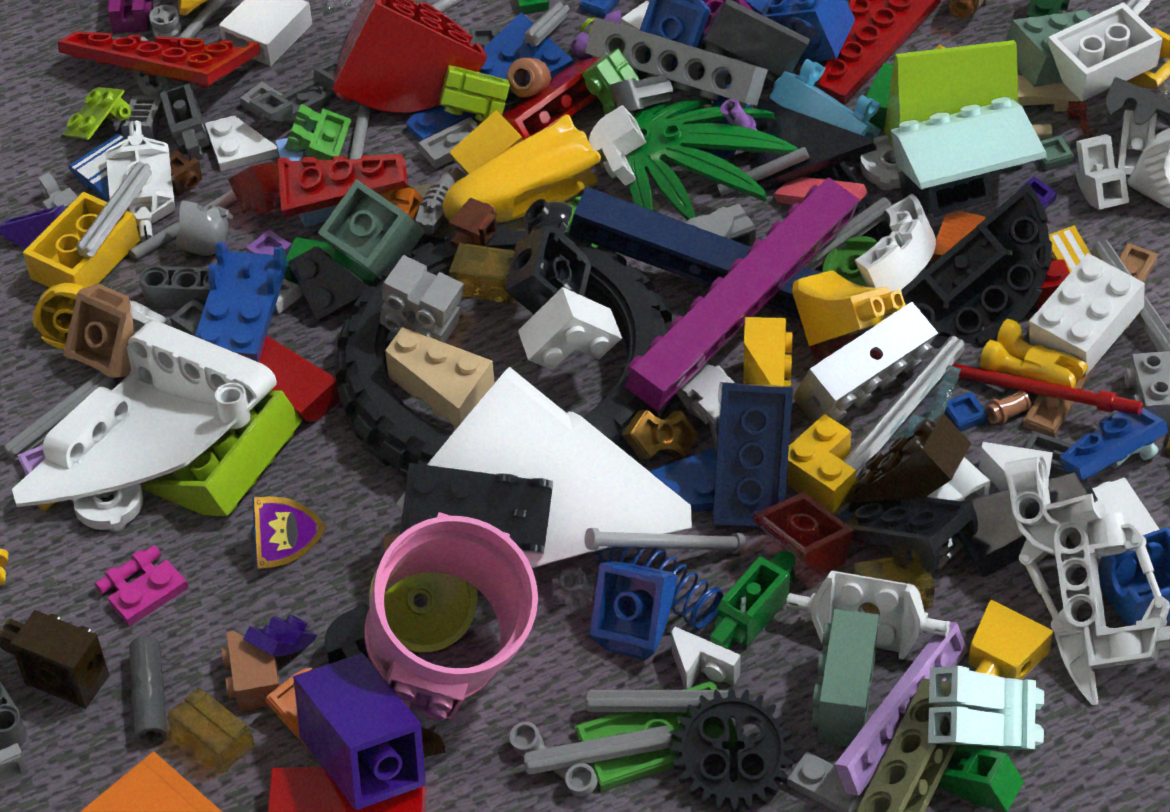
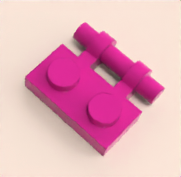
M155 545L145 551L140 549L131 555V560L118 568L113 566L104 572L105 576L94 583L100 594H104L112 588L116 590L114 594L107 597L109 604L129 627L188 589L187 581L168 560L163 561L156 567L152 564V562L161 557V553ZM138 571L143 574L129 584L125 581Z

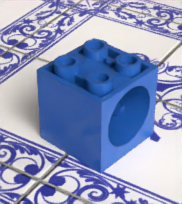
M769 0L762 14L810 39L798 63L805 62L806 59L811 61L837 59L855 22L847 0Z

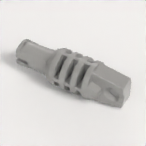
M446 166L439 180L430 185L419 205L415 222L427 234H433L446 218L442 208L445 193L455 182L463 177L461 170L457 167L450 173L452 166Z

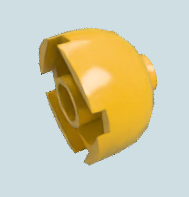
M65 282L53 285L43 292L33 312V324L35 329L37 326L38 331L42 334L41 338L47 344L57 349H65L68 336L65 333L69 332L77 293L85 287L76 283Z

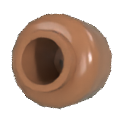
M521 58L510 65L506 79L509 80V88L512 93L518 97L531 98L549 87L551 75L549 68L541 60Z

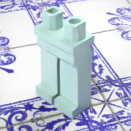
M962 666L930 668L929 703L952 707L929 708L928 743L999 747L1001 750L1035 749L1036 745L1043 743L1044 729L1041 725L1035 724V710H1040L1044 705V691L1036 688V680L1003 678L969 671V668ZM944 677L951 684V693L948 697H944L941 692L940 686ZM968 708H970V709H978V710H985V711H989V712L977 711V710H969ZM943 716H946L950 722L948 736H943L940 731V720Z

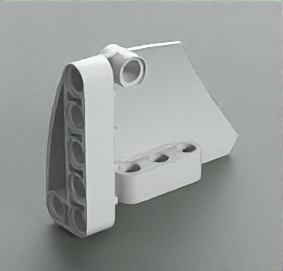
M156 320L148 321L128 340L126 349L131 366L130 374L113 390L105 387L97 388L46 435L43 443L45 459L12 489L16 506L48 504L115 491L155 479L187 466L215 443L228 429H238L248 424L251 416L250 410L276 386L277 380L275 375L267 366Z
M511 367L500 376L427 464L430 466L490 474H512L529 479L543 478L553 481L544 555L523 552L532 568L611 548L599 546L597 550L587 549L584 537L588 528H598L600 532L670 534L692 528L690 504L583 417L569 411L566 413ZM405 493L396 503V505L402 510L404 505Z

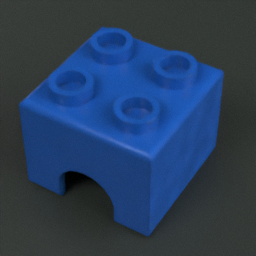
M1168 527L1143 536L1146 538L1145 547L1154 568L1153 574L1161 596L1170 603V530ZM1135 550L1100 557L1098 574L1101 589L1124 626L1136 625V621L1142 620L1154 596L1146 574H1143ZM1170 608L1166 619L1167 623L1170 622Z

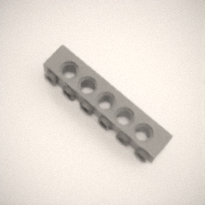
M595 17L585 53L596 56L595 58L602 57L619 49L620 44L624 41L625 48L622 54L636 75H638L639 70L648 73L646 78L664 75L666 79L674 81L673 87L691 92L692 87L701 89V96L718 100L719 95L727 97L732 106V98L737 99L741 107H745L746 103L757 106L768 69ZM650 49L651 58L646 63L645 54ZM677 58L678 65L673 71L671 64L673 59ZM701 66H704V76L701 79H699V68ZM728 74H731L732 82L726 88L725 78Z

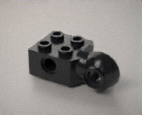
M539 199L528 208L524 216V221L528 224V235L516 242L504 291L532 314H535L562 287L583 297L585 295L591 263L586 254L564 235L572 215V207L567 202L557 200L547 202L545 199Z

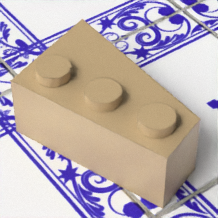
M403 327L385 350L389 378L415 399H422L432 407V412L439 418L443 416L452 423L454 430L458 428L495 384L492 360Z

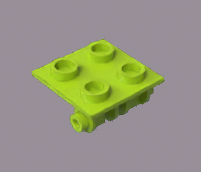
M103 87L93 89L84 100L86 104L80 112L70 117L66 124L68 128L62 135L89 140L105 118L128 119L131 115V107L121 98L125 91L123 89Z

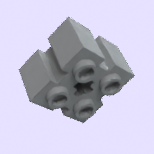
M403 255L383 283L382 299L385 302L381 307L380 324L385 325L393 332H399L403 327L445 343L459 321L460 307L457 305L462 299L464 283L441 272L437 276L427 272L426 265Z

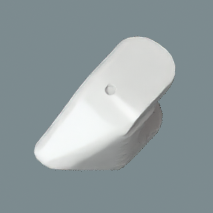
M1170 128L1158 133L1148 142L1128 179L1129 187L1170 208Z

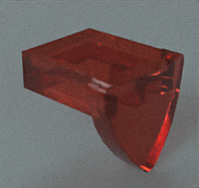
M861 333L846 335L810 346L815 364L823 361L861 336Z

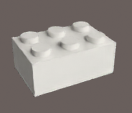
M1087 253L1029 320L1030 345L1039 346L1041 344L1048 349L1068 353L1082 359L1088 365L1087 371L1084 374L1087 375L1144 308L1145 283Z

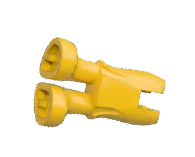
M1006 319L1001 325L997 341L989 340L986 343L980 358L981 369L1073 388L1076 386V380L1082 378L1088 368L1086 362L1074 355L1048 349L1041 344L1033 346L1022 339L1020 324L1011 319Z

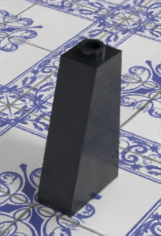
M1075 473L1049 479L1048 489L1051 504L1087 494H1093L1094 503L1098 501L1088 482L1081 484ZM1005 490L962 501L973 503L978 519V531L971 539H967L960 530L957 533L982 577L988 576L1018 560L1027 538L1019 530L1013 515L1010 491ZM1032 502L1026 507V519H1032L1038 515L1040 510L1038 502Z

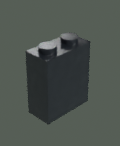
M903 171L898 172L903 199L911 194L915 195L920 201L925 214L933 218L993 200L989 173L920 189Z

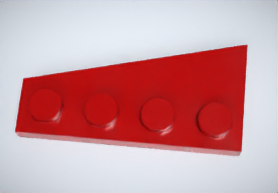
M402 154L362 155L360 159L333 156V160H317L316 157H303L302 161H290L289 158H278L281 211L285 217L338 205L356 179L379 195L408 188L406 161Z

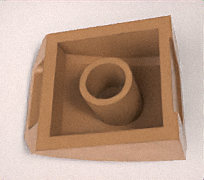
M101 284L80 289L77 293L63 356L102 371V374L111 378L127 377L131 372V366L126 346L128 345L129 338L134 335L129 296Z

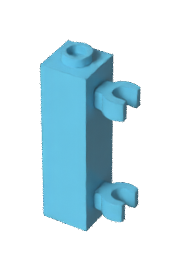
M806 59L801 67L800 75L784 71L782 76L776 80L773 92L769 98L780 106L871 139L879 135L881 130L868 121L876 114L880 103L870 97L868 99L861 95L853 112L814 86L815 82L820 79L825 71V67L819 63Z

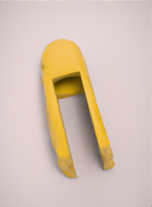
M565 114L551 126L524 139L455 182L445 193L442 202L444 215L449 222L470 197L480 202L488 203L495 208L497 212L496 224L524 217L528 208L539 199H545L547 202L552 200L565 202L585 190V187L592 188L597 184L598 180L589 168L597 165L601 160V156L597 151L593 150L586 134L574 126L570 115Z

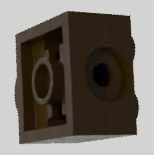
M34 610L25 624L8 619L3 629L0 630V648L7 653L15 655L26 685L87 709L110 676L98 636L88 627H77L65 622L55 614L47 615Z

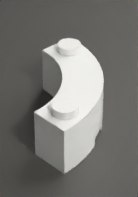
M913 194L885 209L890 220L889 226L892 230L890 236L881 238L870 250L855 259L867 287H888L890 292L899 289L902 293L901 289L908 285L925 268L934 253L936 246L934 232L920 201Z
M705 364L676 395L690 415L696 416L705 424L711 422L715 425L717 416H719L720 382H735L726 375L719 365L714 367Z

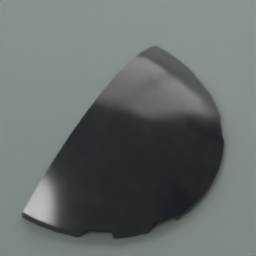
M1029 183L1023 186L978 224L975 229L901 289L905 305L913 302L938 332L931 342V346L942 347L951 336H956L958 339H962L964 343L981 344L998 336L1000 327L1006 319L1019 322L1037 301L1042 292L1041 286H1043L1047 272L1050 269L1052 242L1050 241L1047 225V214L1039 197Z

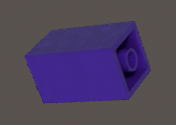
M363 653L293 676L300 738L355 810L426 785L421 723Z

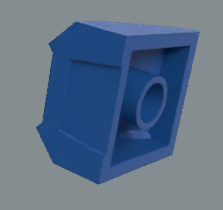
M600 563L590 629L591 639L606 650L643 660L655 654L671 610L677 575L673 572L635 565L633 563Z

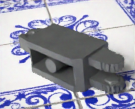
M185 80L180 81V87L174 89L168 83L162 85L163 92L160 95L168 124L181 154L188 153L190 159H204L201 148L210 145L201 111L190 83Z

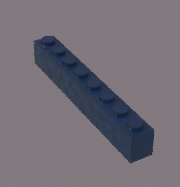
M585 187L574 212L568 234L598 246L602 245L611 251L709 287L718 277L724 278L735 260L738 258L744 259L750 249V246L727 237L714 234L697 226L687 224L589 187ZM803 267L764 307L801 320L792 293L793 282L821 272Z

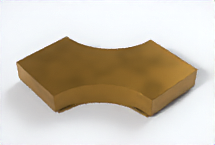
M639 410L622 433V436L640 460L651 458L659 450L667 452L676 460L685 458L699 437V434L682 411H673L666 419L662 420L655 417L649 410Z

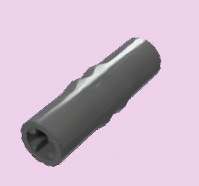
M148 636L138 637L131 641L129 645L130 684L132 689L131 699L135 738L139 744L152 745L162 743L167 738L166 699L162 675L161 648L156 638Z

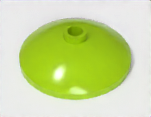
M439 572L419 573L404 578L384 594V609L388 625L395 637L409 651L429 653L442 650L459 640L470 627L477 609V588L457 576ZM374 574V576H373V578H372V581H371V584H370V589H369V607H370V592H371V587H372V583H373V579H374V577H375V574ZM415 595H421L425 598L426 603L424 607H417L414 604Z

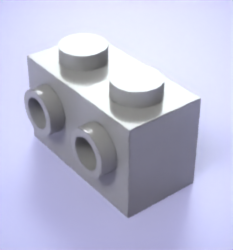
M1170 351L1132 354L1130 368H1126L1124 372L1126 388H1132L1133 391L1131 400L1141 401L1143 403L1142 408L1166 420V424L1170 425Z

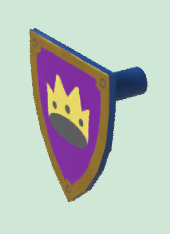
M253 497L254 525L251 528V534L254 537L256 569L289 564L302 557L318 542L327 526L313 511L294 500L285 497Z

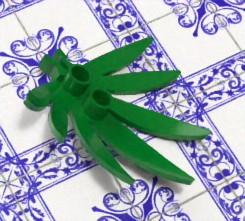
M692 99L669 105V102L644 107L643 110L638 111L634 116L647 143L625 155L636 178L635 181L629 184V188L636 205L653 211L652 191L646 173L648 170L670 204L686 220L696 217L689 196L677 175L662 159L665 158L714 182L756 199L766 201L767 197L764 189L741 169L718 156L694 148L785 155L798 150V148L780 138L758 130L736 125L710 123L727 120L720 111L721 107L689 111L703 105H712L711 99ZM742 107L745 113L753 118L775 119L773 112Z

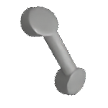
M521 722L512 728L510 742L516 752L524 757L526 752L547 748L544 746V741L538 728L533 723ZM585 763L552 770L565 780L571 794L575 797H584L590 794L597 786L598 780L593 768Z

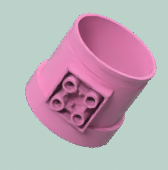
M438 512L436 518L420 522L396 538L385 552L373 579L370 592V608L367 613L364 630L365 645L369 659L375 669L409 709L411 707L424 711V715L432 720L445 721L446 718L452 720L463 700L482 689L493 678L495 673L508 664L516 655L529 635L536 617L538 592L535 576L528 559L518 545L509 537L510 534L502 532L486 522ZM426 572L446 573L469 582L487 598L496 614L500 628L499 653L488 661L470 668L438 666L417 657L403 646L391 631L385 615L384 594L402 579Z

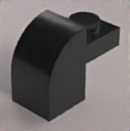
M367 604L340 615L328 627L324 641L328 664L361 653L366 658L369 657L364 634L365 621L369 610Z

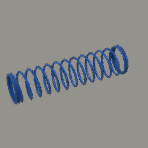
M615 547L607 548L603 551L599 550V552H591V554L599 555L600 560L605 563L612 562L620 556V562H623L630 547H625L613 558L612 555ZM639 548L634 557L627 563L636 564L639 556L646 548ZM653 548L649 558L642 566L648 567L652 560L662 552L664 554L663 559L656 569L662 570L671 560H674V564L670 572L675 574L679 569L685 568L680 581L675 587L676 592L671 606L674 614H683L685 622L690 623L696 629L706 626L717 614V608L724 597L723 591L719 587L708 590V580L704 579L697 583V572H692L686 576L687 565L682 564L676 568V557H670L665 561L666 551L661 549L655 552L656 548ZM610 550L609 560L603 559L601 554ZM695 575L691 588L680 600L675 602L681 587L691 576ZM706 583L702 595L686 610L695 590L701 584ZM716 593L714 600L707 610L697 617L705 601ZM686 599L683 612L676 611L675 606ZM691 611L690 619H687L686 613ZM709 612V614L702 621H700L699 623H695V621L700 620Z

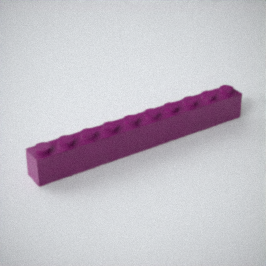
M829 177L820 186L813 185L801 204L796 202L789 209L782 222L776 221L771 226L767 237L763 241L757 239L750 247L744 259H736L731 265L728 274L724 278L718 277L712 283L708 294L704 298L698 296L684 317L681 315L677 316L669 326L668 332L663 337L658 335L651 342L647 350L648 352L643 357L637 355L631 361L627 368L629 376L625 388L653 409L659 411L745 325V317H754L852 220L860 199Z

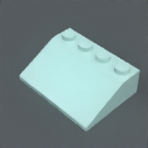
M1009 97L994 99L991 101V105L983 107L979 105L965 106L960 109L961 112L951 115L949 113H937L930 116V120L919 123L916 120L905 121L899 124V128L890 130L897 166L920 189L1047 158L1046 151L1024 109L1013 99L1010 100Z

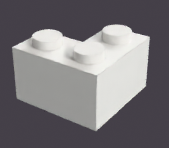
M563 287L518 330L528 360L551 370H554L575 349L600 360L622 339L610 308Z

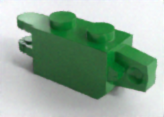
M788 550L779 551L770 561L761 556L758 557L721 599L717 608V619L714 622V628L716 629L710 636L712 643L729 649L736 641L746 647L753 641L787 601L789 586L793 579H795L794 566L796 565V557H794V554L788 552Z

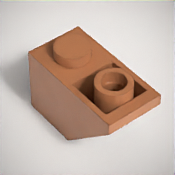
M235 631L226 632L228 647L222 648V656L225 669L231 668L232 672L231 677H225L229 699L236 698L239 711L269 706L265 702L266 696L280 686L275 656L243 640L244 636Z

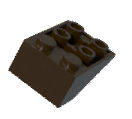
M944 413L932 421L926 418L915 427L912 435L907 438L905 435L900 436L890 445L889 451L884 454L877 452L865 463L867 470L855 480L854 485L856 488L849 500L852 503L927 497L952 480L971 442Z

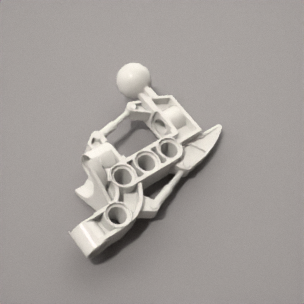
M1043 456L1006 462L1005 476L1010 491L1012 512L1019 530L1027 538L1019 555V560L1026 566L1039 595H1042L1053 618L1051 628L1054 630L1061 657L1070 676L1090 704L1097 705L1098 696L1095 674L1092 671L1093 668L1101 669L1157 660L1159 650L1170 649V626H1166L1170 603L1161 596L1153 574L1154 568L1145 547L1146 538L1131 523L1125 524L1124 513H1106L1105 504L1094 505L1093 494L1051 504L1048 489L1049 477ZM1032 502H1038L1040 506L1038 515L1035 518L1026 519V507ZM1072 532H1080V544L1074 549H1067V536ZM1135 550L1143 574H1146L1154 599L1142 620L1136 621V625L1109 628L1105 622L1096 558ZM1048 553L1055 556L1063 603V609L1059 614L1048 593L1047 584L1037 566V563ZM1084 567L1087 572L1086 580L1080 585H1073L1071 581L1073 571ZM1083 604H1090L1092 607L1091 617L1085 622H1079L1076 617L1078 608Z

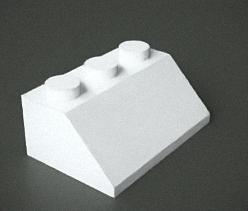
M1123 2L1049 36L1047 42L1063 83L1081 101H1084L1110 89L1115 77L1127 81L1158 65L1162 38Z

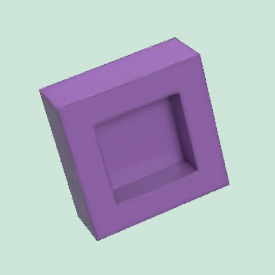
M268 230L248 245L246 249L247 253L274 255L275 247H283L287 257L292 244L271 230Z

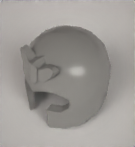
M182 201L179 210L180 229L176 238L177 249L199 256L215 254L216 243H226L229 234L227 219H233V215L229 213V210L219 206L209 205L208 209L203 211V207L198 205V203Z

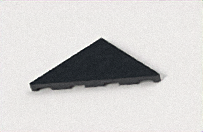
M760 98L757 106L753 105V108L773 112L775 119L754 118L758 131L780 138L796 146L798 149L805 147L809 155V159L759 180V184L764 190L877 150L873 139ZM757 152L758 167L785 154Z

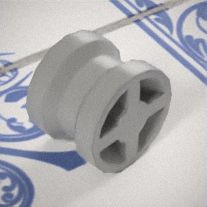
M160 5L151 10L149 19L153 26L152 33L155 38L156 36L179 37L181 35L182 27L176 7Z

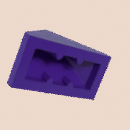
M64 204L7 219L0 224V235L26 249L65 210Z

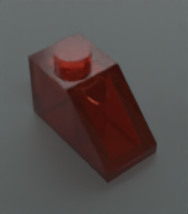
M278 161L250 166L228 179L243 214L257 212L258 215L265 214L275 209L273 203L280 200Z

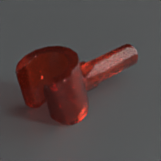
M1069 101V108H1067L1068 120L1078 119L1086 139L1094 137L1086 118V102Z

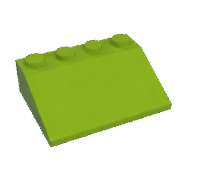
M1015 40L895 54L884 133L888 136L891 146L893 147L890 130L899 128V124L902 122L916 120L919 123L930 120V116L937 113H949L951 115L961 112L960 109L965 106L979 105L983 107L991 105L992 100L1002 97H1009L1010 100L1013 99L1018 103L1017 43Z
M271 390L250 410L251 416L248 424L238 429H228L215 443L187 466L139 485L145 491L205 516H228L237 508L238 502L244 494L256 484L257 478L266 466L275 460L276 454L285 442L293 437L294 431L303 420L282 390Z

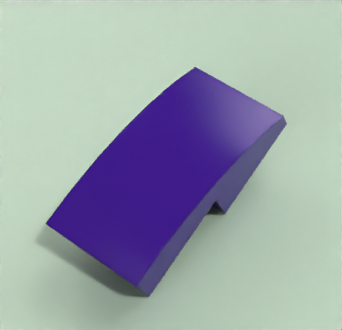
M288 615L287 619L272 616L269 625L265 624L264 629L249 626L243 640L272 656H284L309 646L316 639L317 635L307 630L308 623L298 617Z

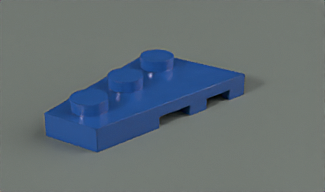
M1142 408L1140 415L1118 411L1113 417L1106 415L1099 421L1100 428L1095 433L1083 435L1060 456L1063 469L1070 473H1075L1081 480L1093 477L1103 468L1125 459L1128 454L1143 446L1152 444L1157 438L1168 433L1166 420Z

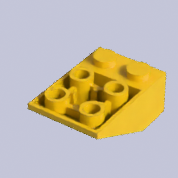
M745 317L743 384L791 386V380H784V378L791 379L792 355L785 354V352L792 353V332H786V318Z

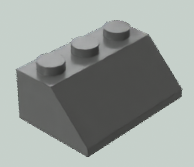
M725 0L711 15L698 48L768 69L764 85L774 87L776 80L782 76L784 71L792 73L810 39L732 0Z

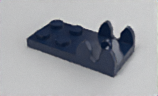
M720 382L718 389L719 416H717L716 420L717 450L712 524L783 528L793 396L792 386Z

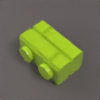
M448 65L440 95V105L445 106V111L448 113L462 115L463 111L475 113V119L484 121L496 110L501 115L503 114L510 83L507 79Z

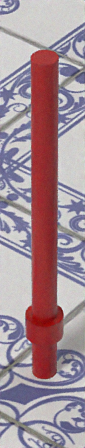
M956 363L944 374L1097 406V410L1113 413L1116 410L1140 415L1143 406L1141 401L1117 397L1115 392L1101 390L1100 393Z

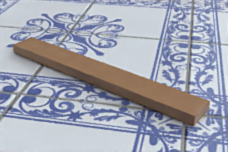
M1127 243L1119 258L1132 277L1145 282L1157 261L1158 254ZM1098 362L1087 375H1083L1082 378L1076 380L1074 388L1083 389ZM1038 395L1024 418L1022 427L1055 438L1075 402Z

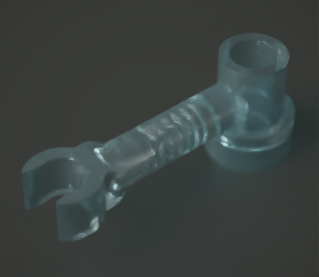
M951 365L947 366L933 406L927 417L931 421L945 412L959 380L961 369ZM913 414L905 437L907 438L912 435L915 427L926 418Z

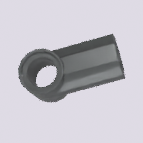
M664 75L638 81L636 78H631L609 85L615 108L617 109L624 105L630 113L643 110L644 107L668 102L671 100V93L673 92L671 81L667 80Z

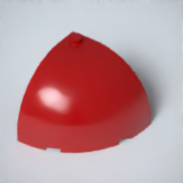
M363 0L338 60L333 77L332 90L336 91V96L344 101L352 102L354 100L382 111L405 113L421 111L440 105L439 100L448 65L479 72L487 59V55L480 44L475 43L473 46L470 43L473 37L466 30L427 2L417 4L414 0Z

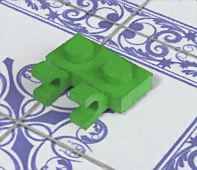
M301 104L297 113L298 117L295 118L285 149L294 152L307 149L305 155L307 157H316L317 160H333V156H339L352 119L322 108L320 114Z

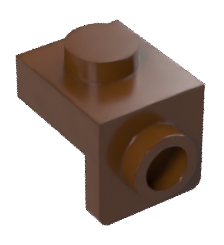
M177 150L169 155L173 192L179 196L185 191L193 189L202 180L200 162L196 158L189 161Z

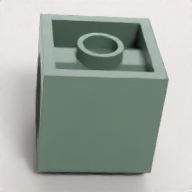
M356 179L318 233L338 251L372 272L375 276H378L391 264L398 262L403 255L406 256L410 253L425 231L407 213Z

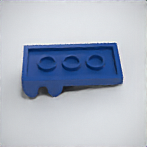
M217 242V264L209 265L210 291L195 337L259 362L288 266L285 250L283 247H275L274 255L229 251L225 242Z

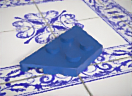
M650 0L640 30L697 48L711 9L703 0ZM650 49L645 54L646 63L651 58ZM674 58L672 61V70H675L678 65L677 58ZM641 70L638 72V75L648 74Z

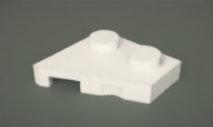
M235 115L205 123L220 171L279 157L276 145Z

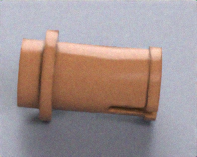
M1022 390L1001 400L992 399L985 406V411L989 415L988 421L991 424L1003 425L1007 422L1008 418L1029 411L1031 402L1028 395L1022 392Z

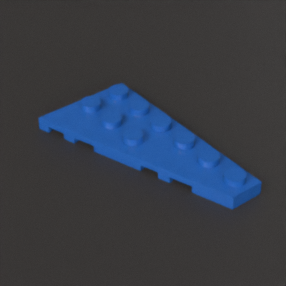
M521 12L483 48L487 59L479 73L506 79L510 65L517 59L535 58L547 65L552 79L571 66L574 60L548 36L535 47H532L530 43L525 44L523 40L526 36L525 31L534 23ZM510 88L505 104L518 97L512 93ZM437 105L429 109L417 111L406 121L407 130L420 142L469 117H472L473 120L476 119L474 118L475 113L463 111L462 115H455L446 112L445 106Z

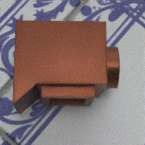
M470 197L449 221V227L459 231L452 238L451 245L482 258L481 247L485 246L497 232V212L495 208L488 203H483Z

